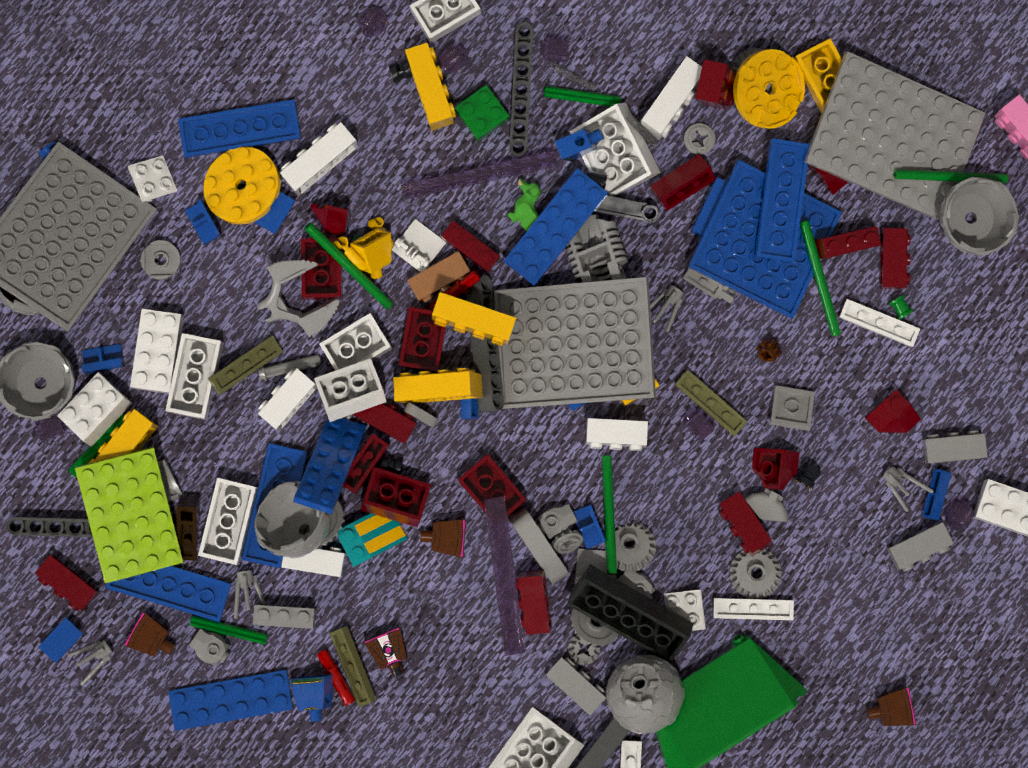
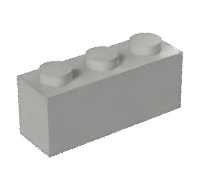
M968 431L965 436H959V432L948 433L947 437L940 438L939 434L928 435V439L923 440L925 464L988 457L985 434H979V431Z
M940 522L887 548L897 570L903 569L905 572L915 567L913 563L919 560L921 563L932 559V554L936 552L942 554L950 550L949 546L954 543L944 523Z
M254 605L253 625L314 629L316 608Z
M561 657L545 675L591 716L606 699L603 695L605 691L598 684L593 686L589 682L591 678L585 672L581 671L579 673L574 669L576 664L568 657L565 660Z

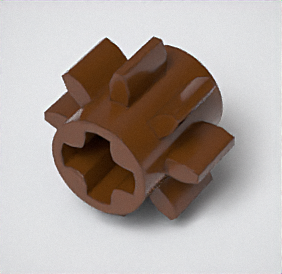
M763 338L756 350L760 351L758 357L765 362H775L782 353L779 349L781 344L774 338Z

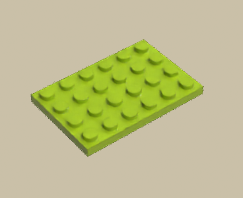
M154 447L75 467L105 584L183 563Z

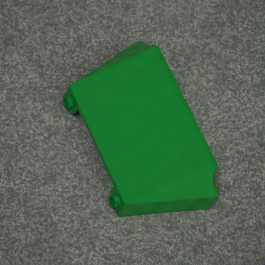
M747 634L737 635L732 639L731 649L682 679L685 698L676 720L671 725L655 732L665 768L702 767L794 709L798 704L797 698L804 696L807 690Z

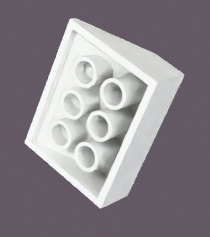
M626 103L615 104L569 131L570 134H573L582 129H587L591 132L599 128L601 129L604 139L596 143L598 147L596 150L582 156L589 172L607 175L605 190L608 192L607 195L612 196L631 189L661 173L644 138L626 120L628 119L626 117L631 115Z
M532 707L489 768H569L584 745Z

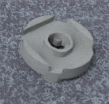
M157 240L150 243L143 250L141 265L150 277L156 280H167L176 275L179 270L181 255L170 242ZM159 255H163V258L166 259V262L161 266L156 262V259L160 257Z

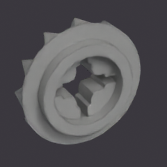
M697 123L686 130L684 144L689 152L696 155L706 154L715 144V134L708 125ZM696 132L700 135V137L707 136L702 141L703 147L701 146V144H699V142L692 143V141L696 139Z
M577 530L562 532L561 535L555 536L556 539L552 541V548L556 553L560 554L572 552L582 544L583 537Z
M579 635L574 636L568 646V653L571 659L580 665L593 663L599 656L600 645L594 647L592 644L589 646V657L585 653L577 655L581 649L578 642L585 646L587 641L584 639L580 640Z

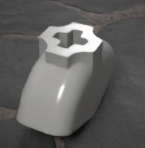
M765 488L764 492L752 493L744 498L756 517L761 521L788 522L787 511L782 503L783 497Z

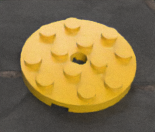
M763 49L754 52L743 61L736 73L733 85L735 105L741 116L748 123L756 127L772 129L785 125L797 114L796 110L804 99L805 81L797 61L784 53V51ZM769 83L772 85V92L770 94L765 92Z
M238 147L224 152L211 164L205 176L204 197L208 207L216 216L231 224H248L257 221L271 210L270 207L279 196L281 180L278 168L269 156L256 148ZM241 180L246 181L245 188L238 190L237 187Z

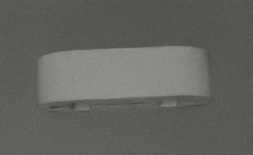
M409 402L404 409V412L432 428L438 422L437 418Z

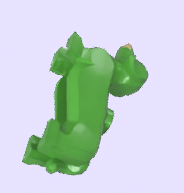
M520 178L518 185L524 194L516 201L514 212H509L507 215L514 224L519 220L521 226L528 231L539 217L534 209V204L541 195V189L536 183L528 184Z

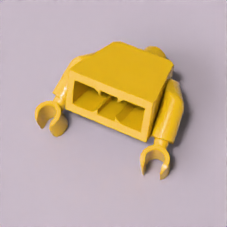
M381 217L369 220L368 226L372 231L350 243V248L348 247V239L346 237L338 238L342 245L338 241L333 242L339 250L343 249L345 251L344 254L359 270L370 273L373 279L381 278L383 276L381 268L392 261L391 251L394 242L391 238V233L382 227L384 221Z

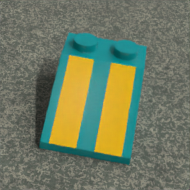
M371 513L340 529L337 536L353 567H357L407 540L399 522Z

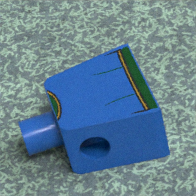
M600 128L592 132L582 129L555 141L562 160L571 162L598 148L596 143L603 140L604 135Z
M333 674L290 679L298 711L309 710L310 722L321 721V709L331 707Z

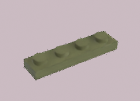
M269 336L210 376L208 380L217 394L220 395L274 359L283 350L274 336Z
M689 370L676 382L675 386L733 437L747 423L741 415Z
M345 626L329 633L358 707L377 701L348 627Z

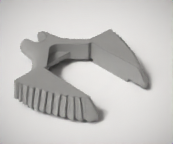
M286 260L274 262L267 266L273 281L271 291L268 297L257 305L258 310L268 308L272 312V315L264 319L265 322L270 323L283 319L298 323L308 337L313 336L314 333L317 334L326 326L330 318L333 317V314L336 313L335 310L338 309V298H334L302 314L300 311L288 308L281 297L285 282L318 266V263L313 261L310 263L308 260Z

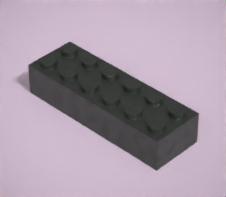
M589 565L573 587L567 605L669 663L673 661L689 640L694 625L693 622L592 565Z

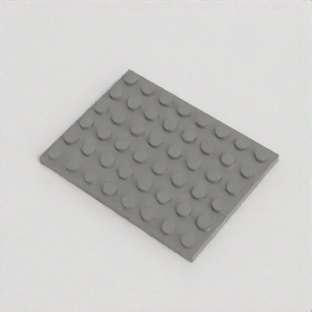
M847 51L844 53L804 163L940 221V209L943 200L950 189L959 182L894 179V170L964 172L985 112Z
M57 142L0 217V287L69 332L157 209L146 201L142 202L139 196L60 142Z
M648 277L494 291L495 311L516 318L508 344L503 343V346H498L504 406L502 409L656 398Z

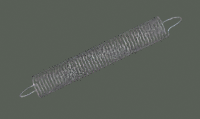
M578 75L573 76V77H577V78L583 79L581 76H578Z
M631 115L626 117L628 118L626 120L634 126L637 132L649 144L652 139L654 140L653 146L654 143L659 144L651 134H648V131H645L646 129L642 128V124L633 115L632 120H630Z

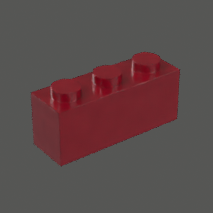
M698 154L650 185L655 198L668 211L716 180L709 164Z
M454 221L450 223L441 235L442 240L487 274L491 272L500 260V255Z
M877 226L815 239L820 259L881 246Z
M883 228L881 230L880 289L904 290L910 284V273H907V265H910V253H907V246H910L911 237L910 234H907L906 228Z
M389 403L386 406L379 404L353 414L360 420L405 445L417 425L414 422L415 418L407 413H404V415L396 412L398 408Z
M372 433L354 459L344 487L357 495L371 475L373 467L378 465L390 445Z
M740 491L719 504V514L724 521H729L731 524L729 527L735 538L739 536L742 541L740 546L746 554L750 553L753 557L772 545L771 538Z
M49 555L35 572L40 583L46 587L49 584L54 588L53 593L61 599L65 597L69 600L68 605L76 611L79 609L84 611L99 593L97 589L54 555Z
M522 571L518 578H516V589L520 590L521 596L518 599L519 609L523 610V616L521 617L522 628H525L526 635L550 633L552 620L545 571Z

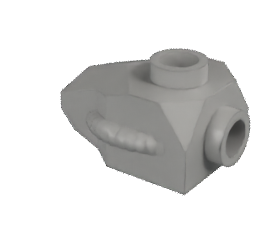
M569 504L563 507L554 506L546 510L545 513L538 517L540 524L537 526L543 535H547L550 541L555 536L561 535L562 532L565 533L570 530L571 526L578 521Z
M625 572L617 579L650 599L653 598L651 594L655 589L650 579L642 572Z
M200 629L189 646L195 649L196 655L200 660L217 666L219 662L224 663L230 654L227 650L231 645L226 643L219 634L215 632L207 633Z

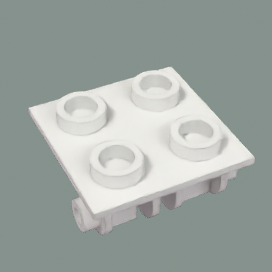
M163 155L127 166L142 202L150 203L152 199L177 192Z
M415 219L401 238L396 240L392 251L419 272L426 270L446 242Z
M701 589L664 593L665 607L693 622L692 631L706 629Z

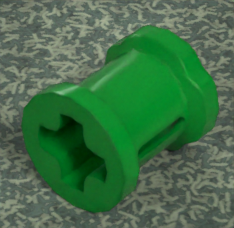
M904 294L889 303L898 314V320L914 312L905 301Z

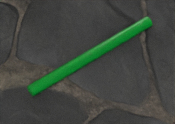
M895 169L893 173L894 179L961 182L967 178L975 177L988 178L1005 184L1008 182V174L902 169Z
M806 220L800 222V227L830 333L833 337L840 335L841 332L810 222Z
M312 222L305 226L304 230L386 310L391 308L393 302Z
M602 456L607 574L615 575L617 574L612 456Z

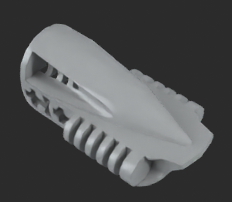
M598 214L591 215L565 247L568 248L566 253L569 255L568 259L571 262V268H573L572 272L575 275V281L585 283L626 279L622 265L626 264L628 260L627 257H624L626 254L621 244V238L618 237L619 232L617 231L615 221L608 222L602 220Z

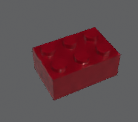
M704 59L695 99L709 107L729 110V107L733 106L734 103L733 85L737 71L728 64Z
M314 238L301 239V260L318 263V266L301 274L302 299L332 300L338 298L343 300V267ZM328 238L332 243L338 241L342 245L338 238Z
M409 307L399 367L418 371H431V373L438 374L447 325L442 327L434 324L435 320H432V310Z
M488 454L457 480L496 526L527 500Z
M373 467L360 510L418 527L431 484Z

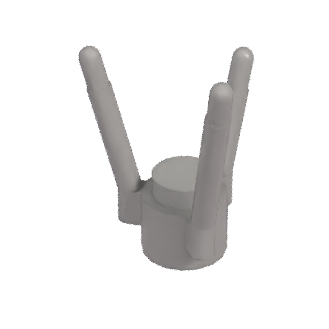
M670 285L668 290L664 289L650 304L651 309L661 299L665 301L654 318L653 323L658 321L669 305L673 306L675 304L666 327V332H669L678 308L683 301L681 299L683 296L681 290Z
M891 467L883 475V478L887 481L886 485L892 490L906 512L909 509L896 490V487H898L906 496H909V492L901 484L904 481L902 477L930 493L934 492L933 489L908 475L901 468L897 470L895 467Z
M252 570L237 572V578H235L234 619L238 618L240 586L244 588L247 610H250L248 588L253 587L252 583L262 605L266 604L257 581V575H253Z
M98 640L94 644L67 654L68 657L93 649V653L79 661L77 666H81L95 656L98 660L102 658L81 681V686L106 661L111 659L109 655L113 651L105 640L101 642Z

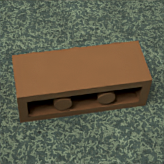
M458 251L411 277L407 282L419 303L421 301L427 303L435 298L434 294L437 292L445 293L452 288L451 285L470 274V270Z

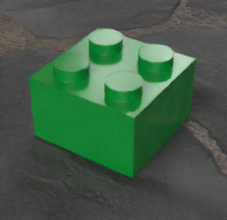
M487 85L454 107L456 114L478 143L510 120V116Z

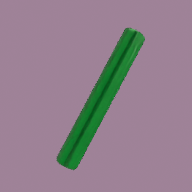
M546 86L544 89V97L610 107L621 103L620 96Z
M123 414L69 468L68 471L74 477H77L75 467L88 464L91 459L99 454L98 450L105 442L108 444L112 438L110 435L117 426L120 428L125 422L123 421Z
M192 616L190 620V626L260 644H266L268 635L265 633L197 616Z

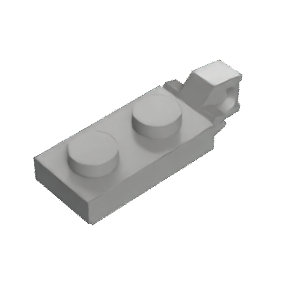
M688 268L683 276V279L714 299L723 298L730 304L738 293Z

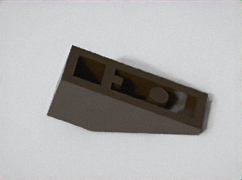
M180 496L177 503V540L183 560L197 561L200 521V497Z

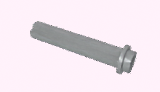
M314 355L268 367L262 366L258 369L260 380L264 379L267 381V378L287 374L291 370H304L320 366L321 360L319 355Z

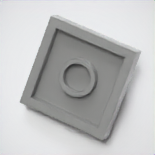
M775 386L770 425L809 431L815 392Z

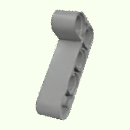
M524 507L508 517V520L553 585L569 574Z

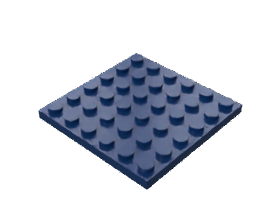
M737 160L687 267L793 319L814 274L801 227L799 228L795 262L755 257L766 173L741 160ZM804 193L800 222L809 220L814 240L832 236L842 212Z

